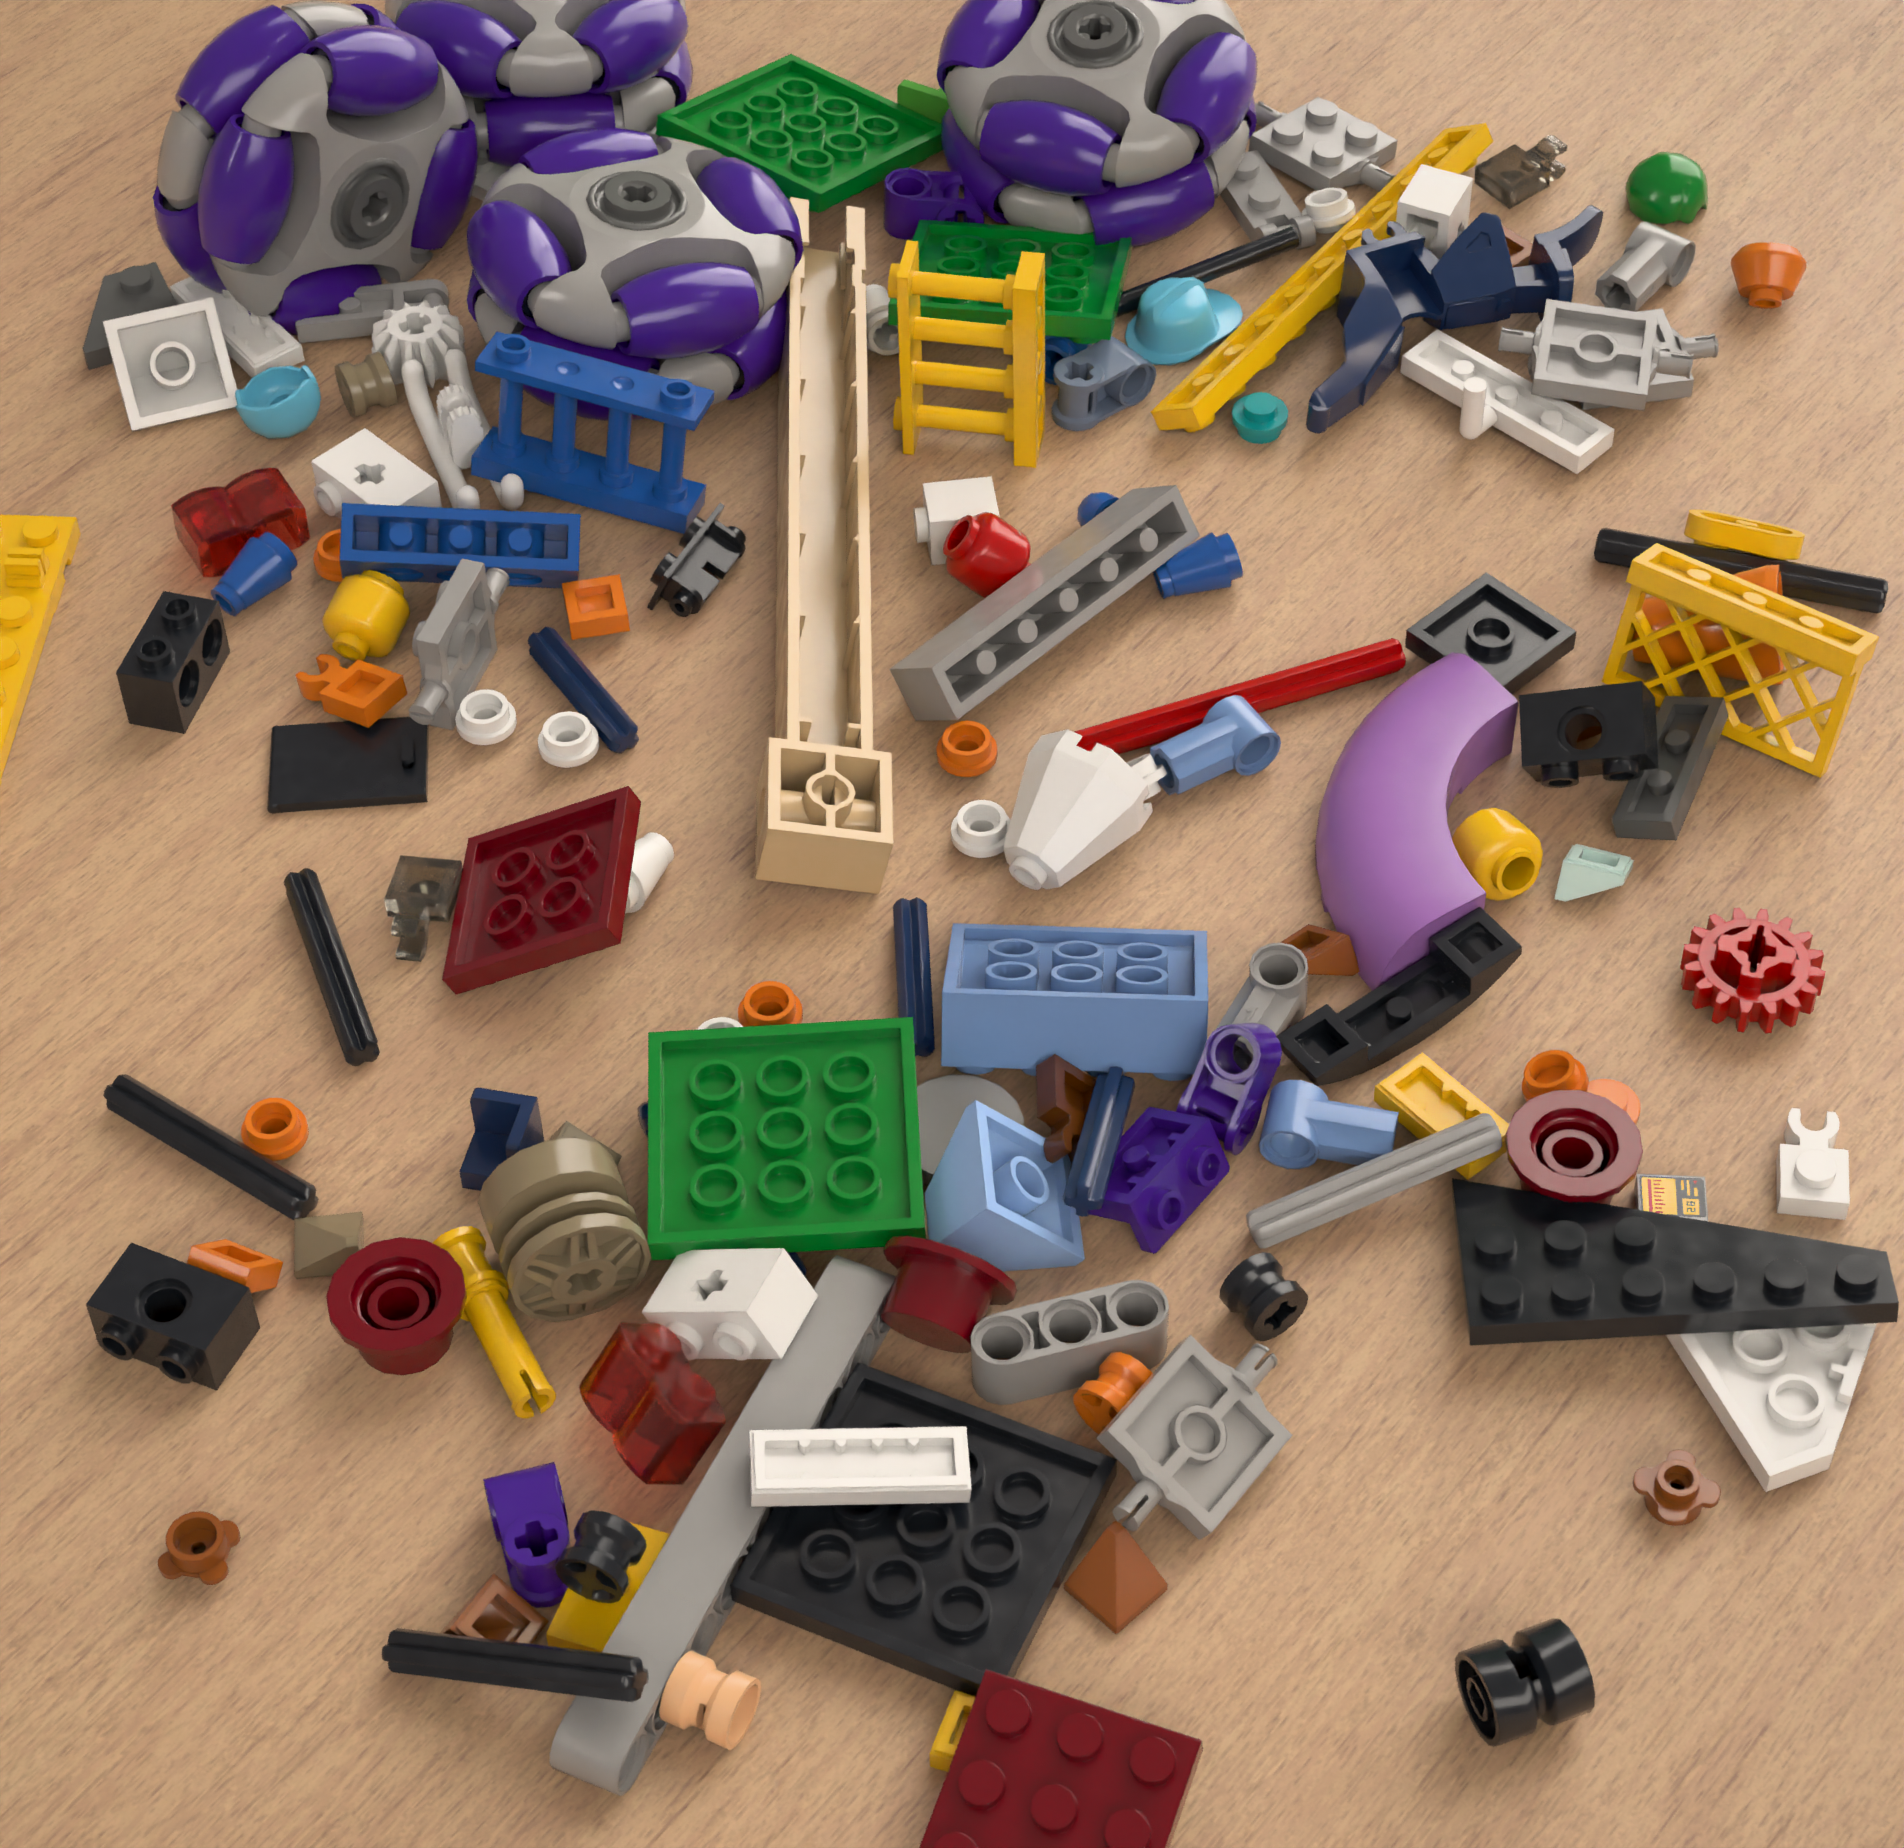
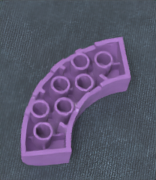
M1452 652L1422 669L1390 692L1363 719L1347 741L1333 768L1319 810L1315 859L1316 870L1322 889L1321 900L1324 912L1330 913L1337 932L1349 935L1360 971L1358 974L1372 991L1428 956L1429 938L1478 907L1484 910L1486 892L1471 876L1460 859L1447 823L1448 810L1457 793L1462 794L1464 789L1480 773L1496 761L1512 753L1518 700L1480 664L1466 654Z

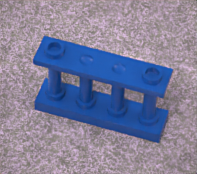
M498 331L494 334L476 359L475 371L500 378L498 427L492 426L473 453L471 458V475L501 483L505 475L516 474L522 479L524 490L684 534L705 504L706 494L705 484L683 478L686 430L695 431L714 401L715 391L695 386L687 380L670 379L534 342L522 335L505 334ZM523 384L555 393L552 442L528 436L521 432ZM578 399L609 408L606 457L575 448ZM632 414L664 423L660 472L629 463Z

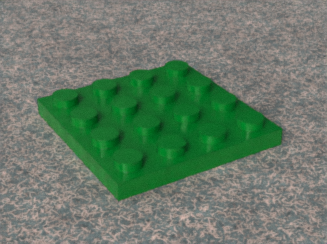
M789 54L658 114L656 123V134L661 137L692 142L715 150L726 157H735L761 169L775 181L788 199L793 197L809 200V211L816 213L825 211L885 180L886 176L894 170L909 168L943 150L940 123L793 54Z
M919 220L912 241H918L919 271L1005 280L1007 274L1016 275L1022 251L1045 253V336L1068 337L1071 341L1079 344H1093L1100 340H1111L1132 254V237L1120 238V241L1095 246L1093 232L1074 234L1027 226ZM920 295L921 317L1006 325L1007 320H1012V310L1003 309V303ZM890 298L888 304V325H898L897 299Z
M913 1017L648 1032V1247L651 1254L650 1261L675 1259L677 1255L690 1250L784 1248L789 1253L885 1247L888 1240L897 1236H912L926 1239Z

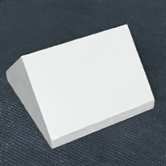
M213 297L103 321L117 383L132 432L236 408L235 392L237 387Z

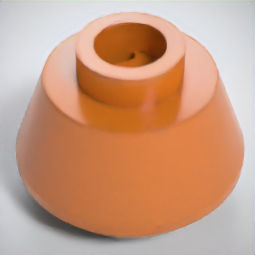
M1760 242L1748 244L1741 247L1731 258V268L1739 294L1749 299V305L1762 309L1778 308L1782 305V300L1791 298L1807 267V262L1798 249L1781 243Z

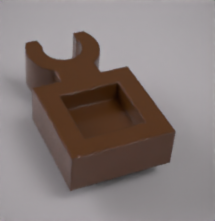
M1056 1054L1036 1066L1037 1118L1051 1128V1135L1044 1141L1046 1160L1053 1164L1068 1155L1072 1166L1096 1079Z

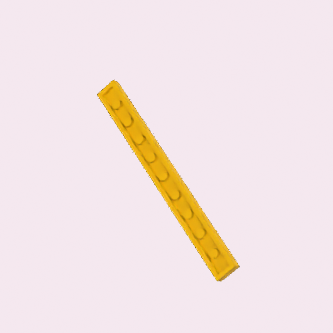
M1482 123L1444 129L1151 410L1159 430L1184 429L1186 432H1196L1209 426L1216 418L1215 413L1227 401L1241 395L1246 390V383L1258 371L1275 362L1277 352L1289 341L1301 336L1307 330L1306 324L1318 312L1329 308L1336 302V295L1340 292L1346 251L1362 246L1361 237L1363 230H1372L1373 236L1377 240L1391 238L1386 233L1387 223L1389 221L1396 222L1398 200L1421 164L1456 174L1470 170L1477 164V157L1494 142L1487 124Z

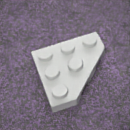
M1877 1323L1673 1334L1666 1336L1765 1492L1829 1469Z

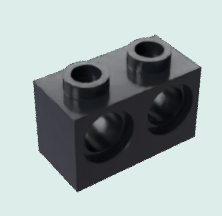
M163 591L116 672L129 724L182 734L186 733L230 654L219 601Z

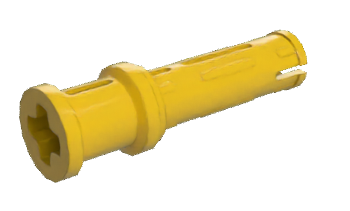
M462 1226L447 1231L432 1243L448 1251L462 1268L467 1299L461 1319L470 1321L512 1403V1409L516 1416L519 1418L534 1417V1412L528 1402L531 1396L540 1414L545 1412L553 1405L557 1394L552 1385H549L506 1303L509 1296L508 1282L502 1272L492 1269L484 1253L487 1242L481 1231L473 1226Z

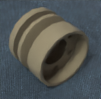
M579 1138L547 1140L520 1150L499 1164L483 1183L478 1200L483 1220L495 1252L499 1254L498 1258L514 1303L519 1310L529 1317L558 1322L574 1320L606 1310L629 1295L645 1277L651 1260L647 1240L642 1228L639 1227L634 1208L629 1205L626 1189L612 1154L597 1142Z

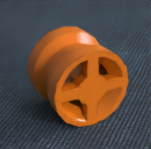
M1121 1352L1111 1353L1099 1366L1098 1379L1086 1381L1074 1394L1073 1403L1078 1414L1091 1429L1100 1434L1152 1375V1372L1142 1362L1130 1355Z

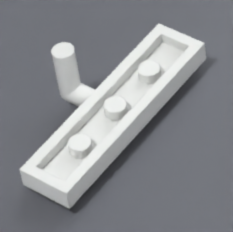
M1438 329L1402 355L1401 374L1461 407L1459 430L1466 439H1475L1491 426H1494L1576 474L1612 447L1615 429L1562 399L1531 395L1532 382Z

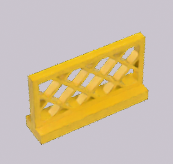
M1658 543L1634 558L1626 582L1631 584L1630 591L1601 682L1610 685L1642 681L1655 696V706L1661 707L1665 696H1684L1676 677L1698 669L1711 696L1724 697L1728 718L1721 735L1821 778L1828 770L1863 667L1872 659L1879 636ZM1646 594L1664 600L1675 622L1653 631L1642 610ZM1686 610L1689 611V612H1692V613H1694V614L1691 615V616H1688ZM1704 619L1720 624L1730 646L1707 655L1693 624ZM1636 629L1639 638L1632 640ZM1679 630L1694 661L1671 669L1657 639ZM1741 634L1750 638L1744 640ZM1759 643L1776 648L1786 670L1762 678L1748 648ZM1644 645L1658 674L1648 680H1643L1623 671L1628 651ZM1735 654L1749 684L1726 693L1712 663ZM1797 658L1802 659L1806 662L1799 664ZM1816 667H1821L1842 676L1836 696L1819 703L1804 672ZM1790 678L1805 708L1781 717L1767 687ZM1662 683L1664 688H1661L1657 685ZM1754 693L1768 723L1755 728L1741 723L1730 701ZM1831 708V711H1830V714H1829V717H1828V720H1827L1826 717H1825V715H1824V713H1823V711H1825V710ZM1809 717L1820 738L1816 754L1796 747L1786 725ZM1772 731L1775 737L1767 733Z

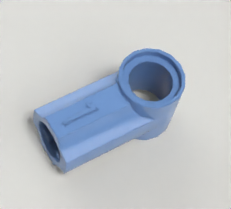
M1232 695L1217 702L1208 711L1201 725L1151 747L1150 754L1156 765L1163 764L1167 774L1158 780V783L1169 795H1172L1174 793L1181 794L1232 769L1246 776L1260 772L1277 756L1281 740L1279 735L1242 696Z
M1303 1080L1282 1081L1272 1088L1259 1142L1260 1153L1269 1162L1286 1169L1309 1167L1316 1162L1317 1158L1360 1165L1393 1151L1399 1112L1329 1101L1325 1092L1313 1083Z

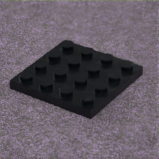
M857 1362L820 1429L966 1427L971 1477L970 1502L775 1506L730 1584L731 1599L736 1603L934 1682L976 1696L986 1669L1014 1678L1117 1475V1459Z

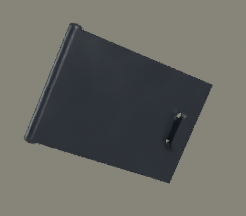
M411 717L378 719L369 728L351 721L277 725L272 727L268 812L275 814L428 802L429 724H419Z

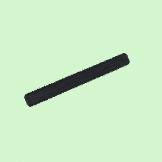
M1611 528L1600 529L1596 539L1595 560L1601 563L1630 568L1634 558L1656 543L1731 575L1766 565H1779L1784 597L1877 614L1882 612L1888 592V581L1883 578Z

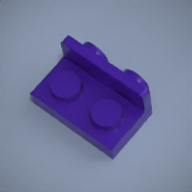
M1148 1107L1121 1136L1102 1208L1091 1210L1090 1215L1129 1223L1141 1250L1154 1254L1157 1253L1230 1170L1228 1160L1209 1118Z

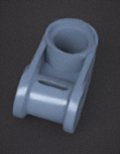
M1112 336L1111 340H1100L1073 356L1061 359L1056 363L1053 375L1055 383L1059 386L1058 399L1052 405L1051 414L1053 421L1058 426L1071 431H1085L1094 428L1099 422L1144 400L1155 383L1156 368L1152 363Z

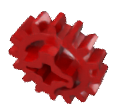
M1740 907L1733 908L1731 921L1727 922L1717 914L1709 915L1707 929L1695 926L1691 931L1689 944H1684L1680 969L1683 970L1682 990L1694 991L1692 1006L1695 1009L1705 1008L1709 1005L1714 1008L1712 1022L1718 1024L1727 1017L1736 1019V1029L1738 1032L1744 1033L1749 1022H1758L1765 1034L1772 1033L1774 1020L1776 1019L1781 1020L1791 1028L1797 1023L1799 1011L1811 1014L1814 1010L1817 996L1821 995L1826 971L1821 969L1824 953L1823 950L1810 949L1813 935L1809 931L1794 935L1790 932L1793 919L1789 917L1783 918L1777 924L1769 922L1767 909L1761 908L1756 918L1752 919L1746 918L1745 913ZM1750 967L1755 969V973L1750 972Z

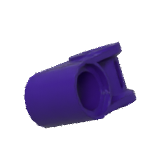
M900 168L886 176L884 181V228L889 235L897 239L912 240L919 220L958 222V214L963 213V222L984 224L982 209L979 207L973 194L963 183L961 174L957 171H925L914 168ZM961 185L964 186V199L959 198V186Z
M1258 1023L1229 1024L1220 1026L1213 1031L1205 1042L1204 1050L1193 1077L1184 1090L1176 1112L1209 1118L1218 1140L1224 1142V1150L1234 1155L1241 1153L1252 1138L1260 1119L1262 1104L1275 1072L1280 1065L1282 1056L1281 1044L1274 1031ZM1241 1036L1249 1041L1253 1050L1252 1063L1245 1071L1237 1066L1233 1058L1234 1044Z
M547 1463L483 1479L496 1540L501 1542L511 1588L532 1607H551L561 1603L568 1587L557 1576L555 1565L564 1549L570 1548V1535L567 1526L568 1518L555 1463Z

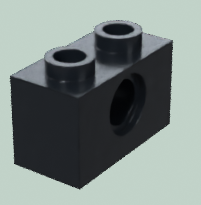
M1642 681L1519 695L1522 767L1537 782L1542 781L1543 786L1550 788L1571 787L1579 783V777L1603 775V779L1609 781H1629L1639 778L1641 770L1659 769L1655 696ZM1592 726L1602 727L1601 737L1593 747L1585 750L1577 749V739L1582 731Z
M132 1242L86 1303L96 1334V1340L107 1353L121 1360L134 1358L155 1366L166 1376L179 1383L188 1384L193 1381L216 1391L260 1329L249 1287Z

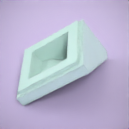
M1580 844L1573 845L1563 860L1554 899L1566 902L1622 886L1632 870L1634 860H1631V857Z

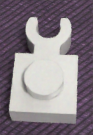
M1792 1108L1789 1112L1784 1132L1786 1144H1780L1776 1159L1777 1213L1845 1220L1850 1204L1848 1150L1833 1149L1840 1125L1839 1118L1835 1112L1827 1111L1823 1129L1811 1131L1801 1124L1800 1109Z

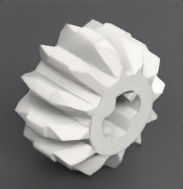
M424 300L418 306H410L403 302L401 310H384L383 320L373 324L371 336L373 343L372 353L379 351L389 367L394 385L403 383L402 365L408 360L415 359L423 366L426 384L433 388L436 380H448L444 362L445 354L451 349H460L465 353L463 327L460 325L458 317L450 315L446 305L431 308L427 300Z

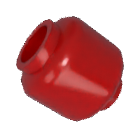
M982 512L974 517L967 515L961 518L950 530L943 545V553L947 556L946 568L948 574L983 598L989 596L1031 565L1028 562L1031 546L1026 535L997 515L989 512Z

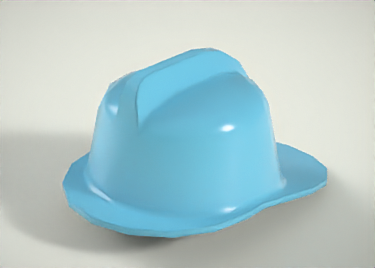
M1194 277L1163 279L1149 286L1140 297L1137 314L1127 325L1125 340L1129 348L1154 365H1174L1187 362L1201 354L1209 346L1233 333L1241 324L1243 312L1239 303L1232 297L1217 290L1205 289L1204 283Z

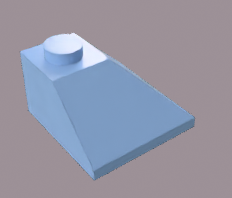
M975 1100L965 1108L925 1192L929 1240L963 1250L985 1260L1002 1271L1076 1266L1085 1260L1080 1218L1076 1215V1209L1065 1205L1063 1200L1064 1190L1071 1170L1069 1156L1066 1155L1053 1164L1048 1162L1044 1154L1045 1137Z

